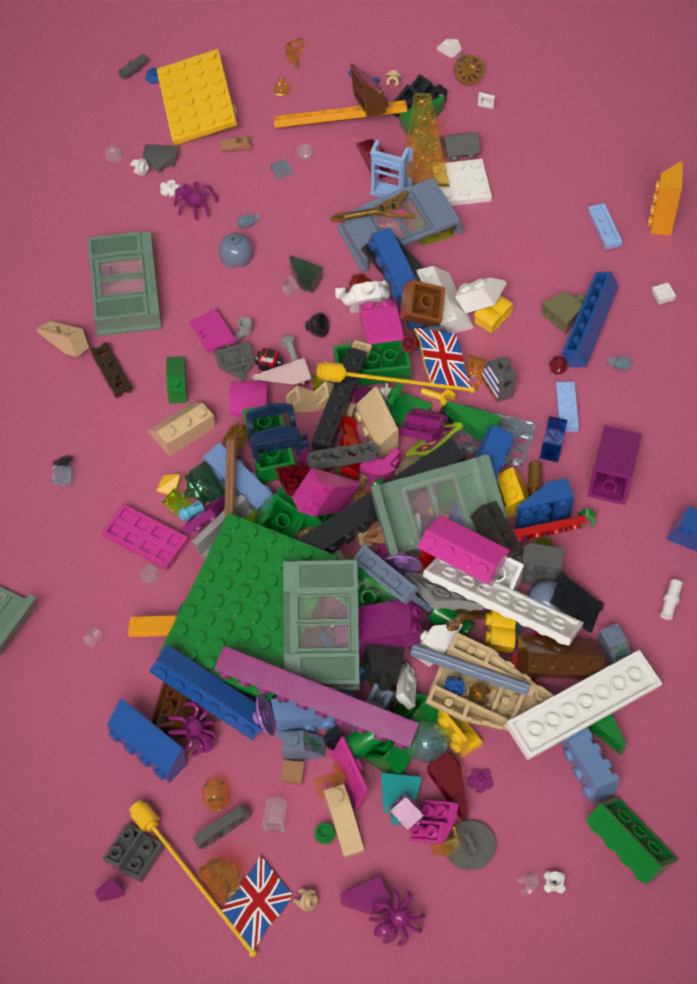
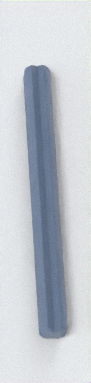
M416 644L412 646L410 655L523 695H527L529 692L530 684Z

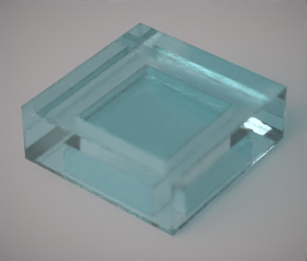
M286 159L270 164L276 179L292 175V169Z
M54 464L52 484L72 486L74 467Z

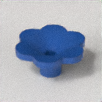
M153 67L146 72L147 75L145 76V80L149 81L150 84L159 83L157 68Z

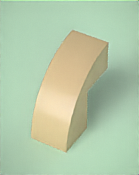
M326 381L315 391L297 385L286 395L287 404L293 405L294 412H314L325 409L334 384Z

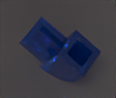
M549 416L539 459L558 463L568 420Z

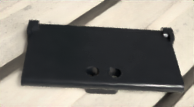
M560 572L550 603L564 614L584 622L582 627L591 633L599 612L603 610L604 603L572 581L564 572Z

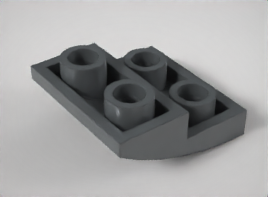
M126 823L102 859L112 867L142 883L165 846L162 842L147 836L142 830Z

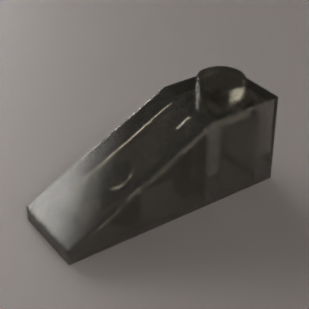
M497 501L481 505L470 516L481 536L511 550L507 558L524 552Z

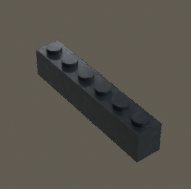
M349 347L342 363L346 372L362 374L367 361V352ZM346 376L340 383H334L311 441L312 451L334 447L360 381L359 377Z

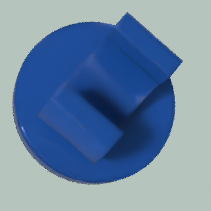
M447 676L444 689L460 696L465 691V684L462 682L461 677L451 679L450 676Z

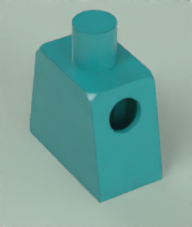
M381 773L383 813L391 814V824L402 825L390 812V805L405 791L417 803L422 777Z

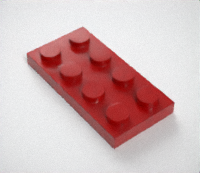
M585 515L501 534L504 536L505 541L509 540L510 544L525 540V536L529 540L544 536V532L548 536L563 532V528L565 532L580 529L581 524L587 522Z

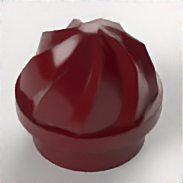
M555 356L549 363L550 371L555 375H560L567 370L568 365L564 357Z

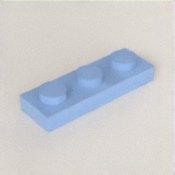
M605 203L588 207L587 212L605 250L622 246L623 241Z
M556 382L559 432H578L575 382Z

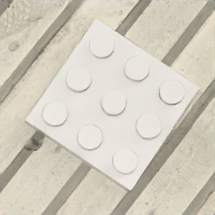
M483 159L432 164L435 182L439 185L451 206L491 201L492 196Z

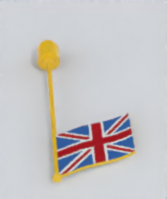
M414 328L420 342L423 363L430 383L346 372L343 364L323 362L319 363L317 367V377L321 378L322 381L340 383L346 376L470 391L471 394L475 392V388L471 386L467 376L461 347L455 333Z
M143 800L134 803L130 807L129 812L138 827L143 832L148 831L150 833L154 831L250 953L249 956L255 957L257 954L256 947L265 932L283 913L292 897V893L260 855L253 869L233 890L221 910L158 831L157 827L159 826L160 818L147 802L144 803Z

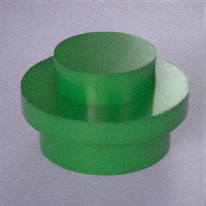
M321 823L314 830V837L320 844H329L335 839V829L329 823Z

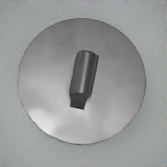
M463 821L452 827L444 841V849L447 858L456 867L463 870H477L486 866L492 860L496 850V841L491 830L484 824L477 821Z

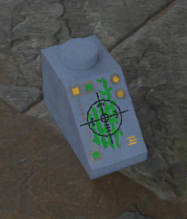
M618 623L599 631L597 643L610 665L631 655L628 640Z
M303 730L281 732L284 760L297 761L325 758L324 737Z

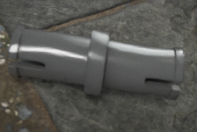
M141 54L136 59L130 60L125 67L118 70L119 76L122 79H126L132 73L138 72L139 68L148 63L147 56Z

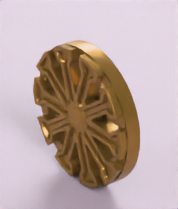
M462 55L454 65L455 77L464 85H474L482 79L484 65L475 55Z
M239 423L231 426L228 429V433H225L224 441L221 444L227 446V439L236 440V454H238L247 439L246 427Z

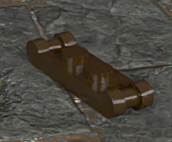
M105 342L98 348H91L90 353L114 397L118 398L122 393L132 392V387L113 356L108 343Z

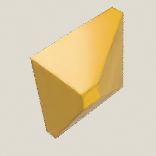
M179 474L163 475L156 491L175 497L181 484V476Z

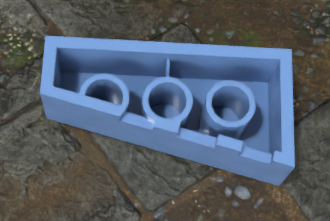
M587 727L559 744L564 749L563 754L566 761L570 762L573 766L574 777L576 780H580L583 786L582 792L585 798H589L591 803L594 804L614 796L620 778L617 773H611L610 762L608 759H602L601 748L598 743H592L593 737Z

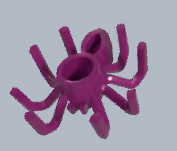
M195 181V192L192 191L188 184H183V187L175 189L174 207L177 206L179 199L186 201L179 206L178 215H181L182 208L185 205H190L193 209L194 218L198 221L196 209L202 206L206 211L207 217H210L208 207L204 202L206 201L205 197L212 195L216 203L219 201L210 185H204L199 193V183ZM205 188H209L210 191L202 195Z
M184 702V706H193L195 708L194 715L188 716L189 718L186 719L181 716H170L169 720H180L184 724L183 730L169 731L168 734L170 736L184 734L189 738L190 743L183 749L184 753L192 748L194 739L199 745V750L192 753L193 757L201 754L202 751H211L216 734L211 730L203 729V726L207 725L210 728L216 722L214 720L201 722L208 714V711L194 702ZM199 709H203L204 713L197 719Z
M393 887L391 890L395 896L394 908L387 903L372 902L374 906L387 908L389 914L381 917H370L369 921L379 922L388 919L389 921L380 923L374 928V936H389L395 926L392 937L383 940V943L388 944L395 940L400 928L404 935V940L397 945L403 946L408 940V934L404 926L413 932L422 933L421 928L414 927L408 921L422 920L426 917V914L422 912L420 916H409L412 914V911L408 912L409 907L404 908L411 901L413 893L407 890L408 897L399 907V892Z

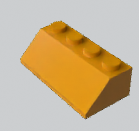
M678 162L661 173L660 180H656L655 191L657 193H653L652 203L654 204H651L650 215L652 216L648 217L647 225L650 226V234L669 236L672 234L682 190L683 162Z

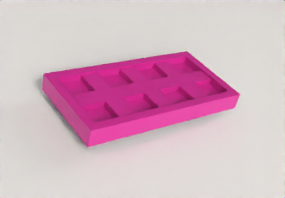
M125 504L120 507L101 532L104 538L168 570L189 541L187 536Z

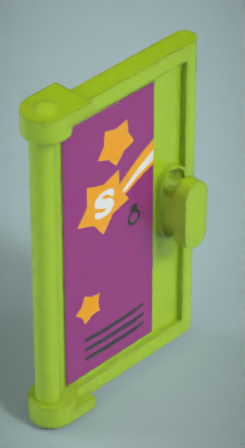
M454 422V424L445 425L433 442L420 440L406 455L426 456L444 444L458 430L460 431L463 428L462 423Z

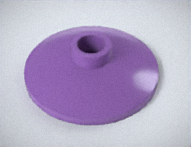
M399 552L397 555L383 559L401 574L417 572L422 567V563L418 559L408 556L404 552Z
M258 695L256 699V712H253L254 722L256 725L260 724L268 736H272L275 733V722L271 707L264 695Z

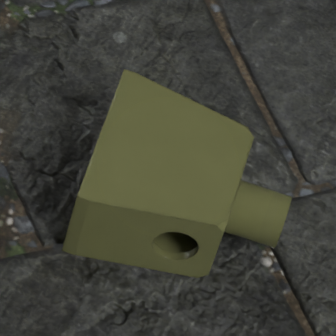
M564 291L543 302L541 314L566 334L573 327L585 297L581 293L573 297L569 292Z

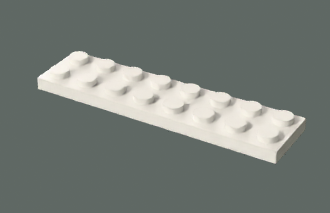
M438 558L424 570L422 576L432 583L439 584L449 591L464 596L467 600L475 601L486 609H492L500 613L505 618H511L522 626L530 627L541 635L549 636L560 644L569 646L584 623L554 608L544 606L535 599L499 582L494 581L493 585L490 586Z
M638 650L507 721L505 726L526 759L530 760L656 690L663 683L641 651Z

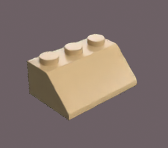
M374 387L356 404L354 417L356 422L362 426L361 431L364 438L367 437L368 442L379 446V458L388 455L394 448L398 450L399 430L378 388Z
M192 402L148 429V432L168 456H171L215 428L214 415L203 403Z

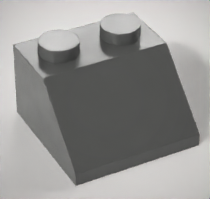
M478 132L439 136L444 157H449V160L460 159L459 156L466 155V158L476 157V153H480Z

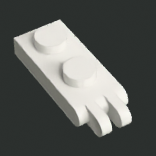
M405 662L402 664L397 681L396 698L400 704H404L409 710L415 707L417 678L414 676L415 671L413 668H410V665Z

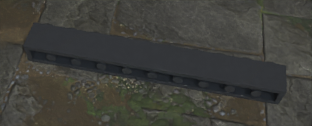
M451 438L385 483L463 462L466 455ZM426 487L407 491L409 502L415 500L422 491L427 492ZM371 492L299 538L298 541L334 554L344 543L349 544L355 539L356 535L367 532L371 525L376 522L379 523Z

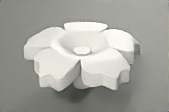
M172 179L167 181V184L162 182L160 184V193L164 196L169 195L173 197L175 189L180 186L175 184V180Z

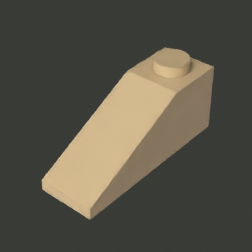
M49 320L36 329L40 335L65 354L77 357L89 348L81 328Z
M344 784L324 790V802L344 858L364 852L363 843Z

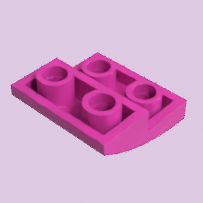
M267 382L230 383V415L242 416V410L267 404Z
M423 800V820L415 828L412 826L410 841L442 845L452 829L459 804Z

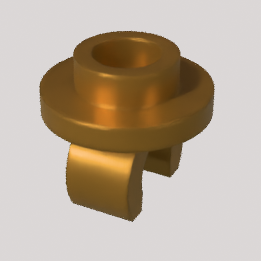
M478 682L470 688L469 698L474 703L487 704L489 700L484 695L491 693V690L485 684Z

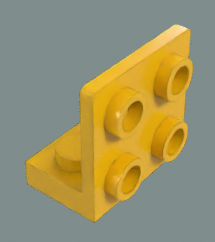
M439 710L437 731L441 737H446L450 742V748L455 754L458 753L463 758L482 745L483 741L467 722L451 715L449 716L447 713Z

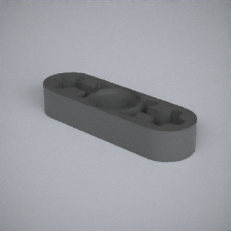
M245 805L238 806L197 833L193 841L199 849H204L246 822L250 818L251 813Z

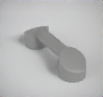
M248 317L239 319V331L234 335L237 338V342L232 345L227 344L216 350L236 345L243 336L249 335L253 329L252 320Z
M290 334L282 336L281 346L284 349H288L291 362L299 360L294 347L295 336Z

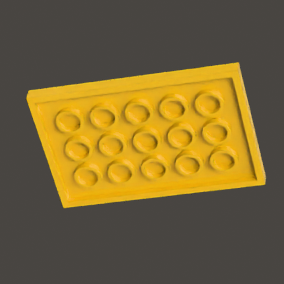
M218 49L157 68L174 146L237 126Z

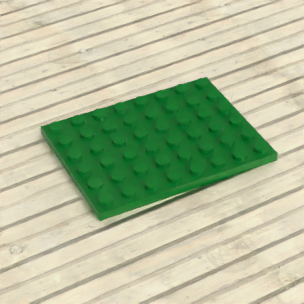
M228 513L159 654L168 644L229 686L256 697L264 695L267 701L271 703V699H274L276 694L269 692V695L257 691L258 687L250 684L249 688L238 684L239 679L232 676L230 680L218 676L219 671L214 670L222 648L223 646L284 670L283 562L338 560V556ZM321 597L298 598V620L311 619ZM298 626L299 643L307 626Z

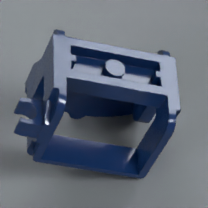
M267 403L246 413L248 438L252 456L256 463H259V453L295 447L296 455H300L301 449L309 447V442H303L308 440L307 434L300 435L299 429L296 427V418L292 404ZM289 413V426L272 427L254 434L252 419Z

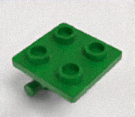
M399 382L389 392V399L386 402L390 406L389 412L396 426H400L406 421V414L413 408L430 411L432 408V403L401 392L403 384Z

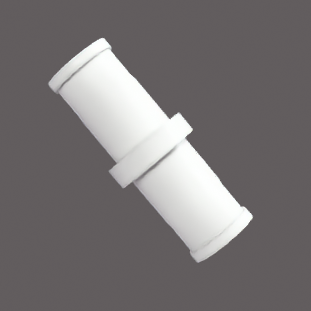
M672 579L668 592L664 595V605L660 613L663 619H673L676 605L679 604V594L683 583L679 580Z

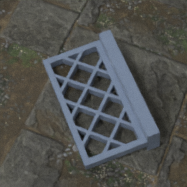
M363 545L352 559L357 560V565L404 604L407 605L412 600L429 613L433 609L416 594L419 588L367 546Z

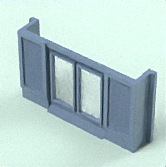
M434 178L411 187L407 186L349 211L375 208V206L407 190L409 195L401 203L400 207L414 213L415 219L370 215L348 219L344 223L340 222L337 230L362 273L369 271V259L362 253L361 248L369 242L370 236L373 233L391 227L394 235L405 246L452 226L457 234L464 232L460 225L459 217Z

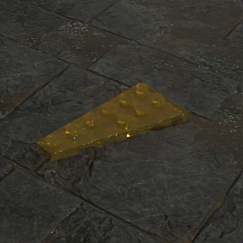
M414 93L405 148L411 147L413 149V160L409 162L408 177L412 179V186L434 178L439 187H450L432 96L430 93Z

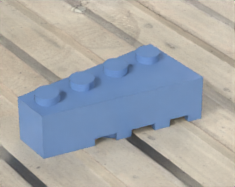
M219 442L203 456L199 472L203 475L208 473L212 477L211 481L216 485L220 483L225 491L227 450L226 446ZM237 459L235 496L243 495L247 499L250 508L258 513L265 499L273 495L272 490L267 485H263L257 475L246 469L245 464L240 459Z
M353 691L341 692L354 697ZM271 699L278 739L282 738L281 732L303 730L314 733L317 730H330L335 726H340V724L334 722V717L329 715L327 718L320 717L315 714L316 710L309 707L307 711L295 706L297 702L292 700L286 703L279 702L278 699Z

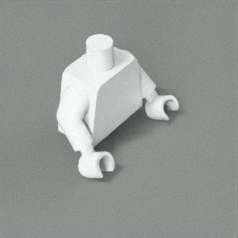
M385 280L364 282L353 285L348 293H346V287L335 288L336 298H339L345 305L349 306L351 313L359 312V305L364 302L372 301L376 303L381 302L382 299H388L390 287L389 283Z

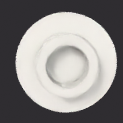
M143 158L139 160L134 159L130 166L136 167L133 172L140 176H144L149 169L146 159Z

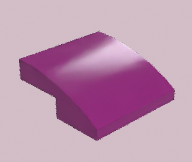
M413 408L406 414V421L398 427V434L433 442L444 428L448 415Z

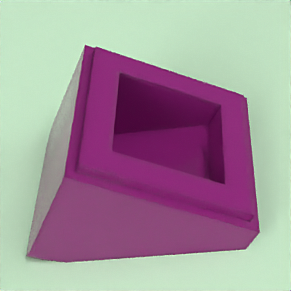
M109 878L95 891L99 902L124 896L121 887L112 878Z

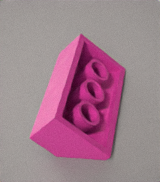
M442 515L428 527L417 547L490 586L493 585L511 551Z

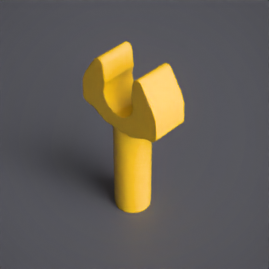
M424 387L421 390V394L439 400L440 407L446 406V402L449 401L446 398L451 400L456 398L455 393L449 389H446L443 393Z

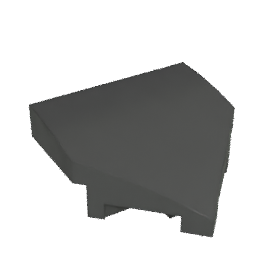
M145 144L143 158L146 159L149 166H153L154 170L159 172L162 171L164 166H175L174 160L177 159L179 146Z
M249 341L214 351L219 369L245 381L248 371L255 362Z

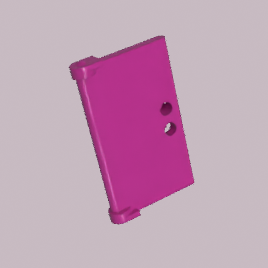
M217 308L211 309L209 313L189 322L207 353L227 344L232 345L237 342V338L232 334Z
M341 737L335 749L331 750L329 755L333 758L353 801V808L358 809L362 806V800L369 789L360 772L363 768L359 759H354L345 738Z

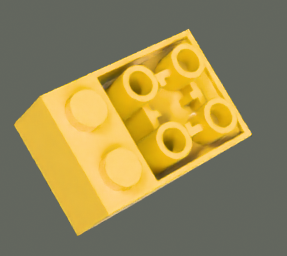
M511 467L497 474V485L506 517L515 516L517 506L529 498L521 474L514 467Z

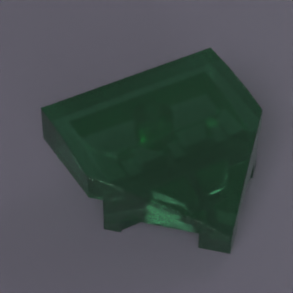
M206 461L192 468L185 475L187 490L184 491V497H193L204 505L225 494V490Z

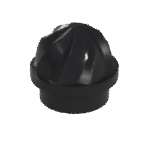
M336 728L328 730L324 735L325 746L334 750L340 738L344 737L343 732Z

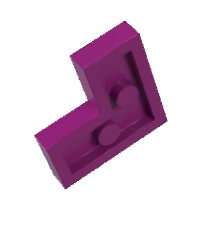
M222 495L208 504L201 513L187 521L182 527L186 534L192 530L196 532L204 526L202 523L205 521L210 523L216 519L218 514L224 510V496Z

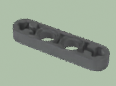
M367 442L312 451L308 455L307 464L310 468L325 469L373 461L378 458L379 446L375 443ZM348 453H355L356 456L348 455ZM330 456H337L339 458L333 459Z

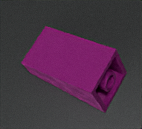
M609 426L604 427L587 497L621 505L626 504L642 434Z
M398 600L358 607L359 664L363 663L362 655L366 643L405 648L421 643L422 610L420 606L416 605L412 600L407 605ZM348 608L338 610L337 619H348ZM337 626L336 645L340 648H348V626Z

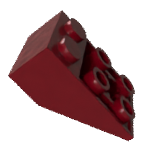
M308 464L275 468L285 494L290 496L294 495L311 470ZM333 467L318 469L336 475Z

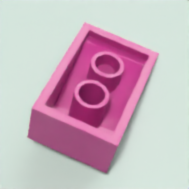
M384 299L376 303L367 301L359 305L360 325L368 344L403 340V330L394 300Z
M311 468L292 498L298 511L312 516L335 514L343 510L360 483Z

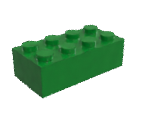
M402 340L371 344L372 350L362 374L411 380L409 353L402 350ZM353 344L333 346L334 363L342 364L348 348L352 347ZM360 378L358 386L393 382Z
M258 407L242 410L243 423L246 429V413ZM282 414L252 419L254 434L268 428L285 426ZM291 448L259 453V463H256V460L253 459L256 475L261 483L279 480L275 471L276 467L295 465Z

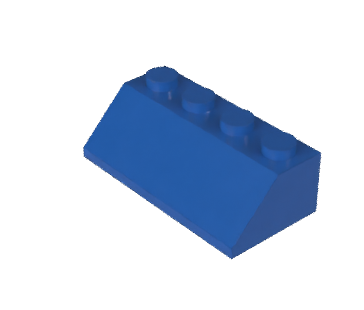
M121 699L118 702L107 724L109 737L116 743L118 741L124 745L123 748L130 755L135 754L139 757L138 760L146 768L148 766L154 770V774L160 780L165 779L170 783L187 766L183 748L125 700Z

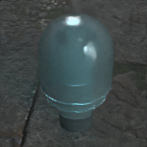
M246 213L237 218L236 224L239 228L246 229L252 227L254 222L259 221L260 216L258 213L254 215Z
M616 356L615 359L607 358L606 365L614 366V369L619 371H628L632 368L633 364L632 360L625 356Z

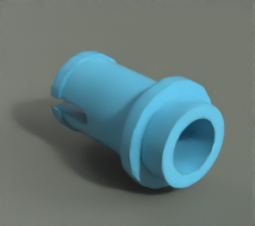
M198 500L187 507H181L178 514L182 521H189L191 517L201 513L204 507Z

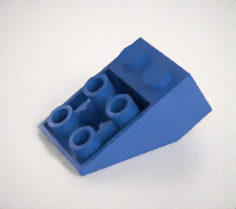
M564 478L546 483L517 506L514 528H526L569 518L571 516L574 495L568 479Z

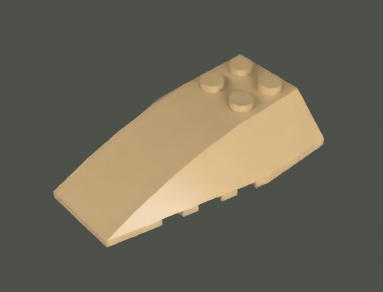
M456 632L445 655L530 684L529 692L527 695H523L439 666L425 704L464 722L508 731L505 726L507 721L550 699L554 695L541 685L538 686L532 682L528 675H523L515 669V665L502 659L494 649ZM447 676H450L451 679L462 678V682L465 684V691L462 695L458 696L444 689ZM481 682L491 690V693L484 695L489 700V703L481 705L470 700L469 690L474 684Z

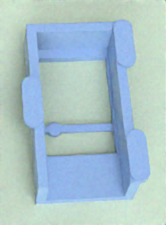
M376 140L370 152V195L382 197L407 186L411 187L412 179L408 177L409 162L413 160V149L411 147L405 148L402 157L379 152V140ZM379 166L399 171V176L381 171ZM379 174L398 178L399 186L379 181Z

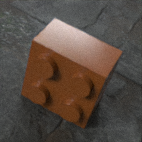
M411 280L404 284L399 320L425 326L442 323L445 287Z

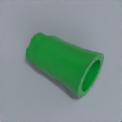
M441 608V610L434 609L428 622L437 626L445 625L448 620L452 621L457 614L456 611ZM464 620L461 623L463 626L458 633L468 637L475 624L470 620Z
M355 731L344 737L354 759L358 758L359 761L383 741L373 738L374 733L369 731L366 734Z

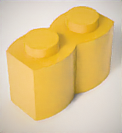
M500 295L495 305L475 311L474 323L492 334L511 315L514 303Z
M491 609L485 615L484 624L487 625L488 631L485 632L484 643L495 651L511 653L515 648L516 621L511 618H505L500 613Z

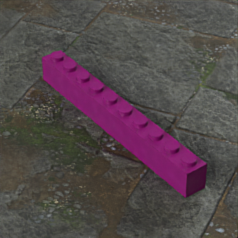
M223 646L214 670L219 671L218 676L228 680L232 676L239 679L238 684L249 688L250 684L258 687L257 691L269 695V692L277 694L276 699L288 703L289 700L297 702L295 706L307 711L308 707L316 710L315 714L320 717L327 718L328 715L335 718L334 722L340 725L352 724L355 726L354 730L366 734L367 731L374 733L373 738L383 742L386 739L394 741L393 746L405 750L406 746L412 747L420 726L417 722Z

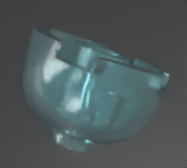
M417 722L420 726L412 747L407 748L408 753L415 761L432 763L446 753L449 743L448 735L443 727L435 722Z

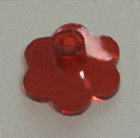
M363 273L354 274L349 281V286L352 287L355 284L371 282V279L367 278L366 274Z

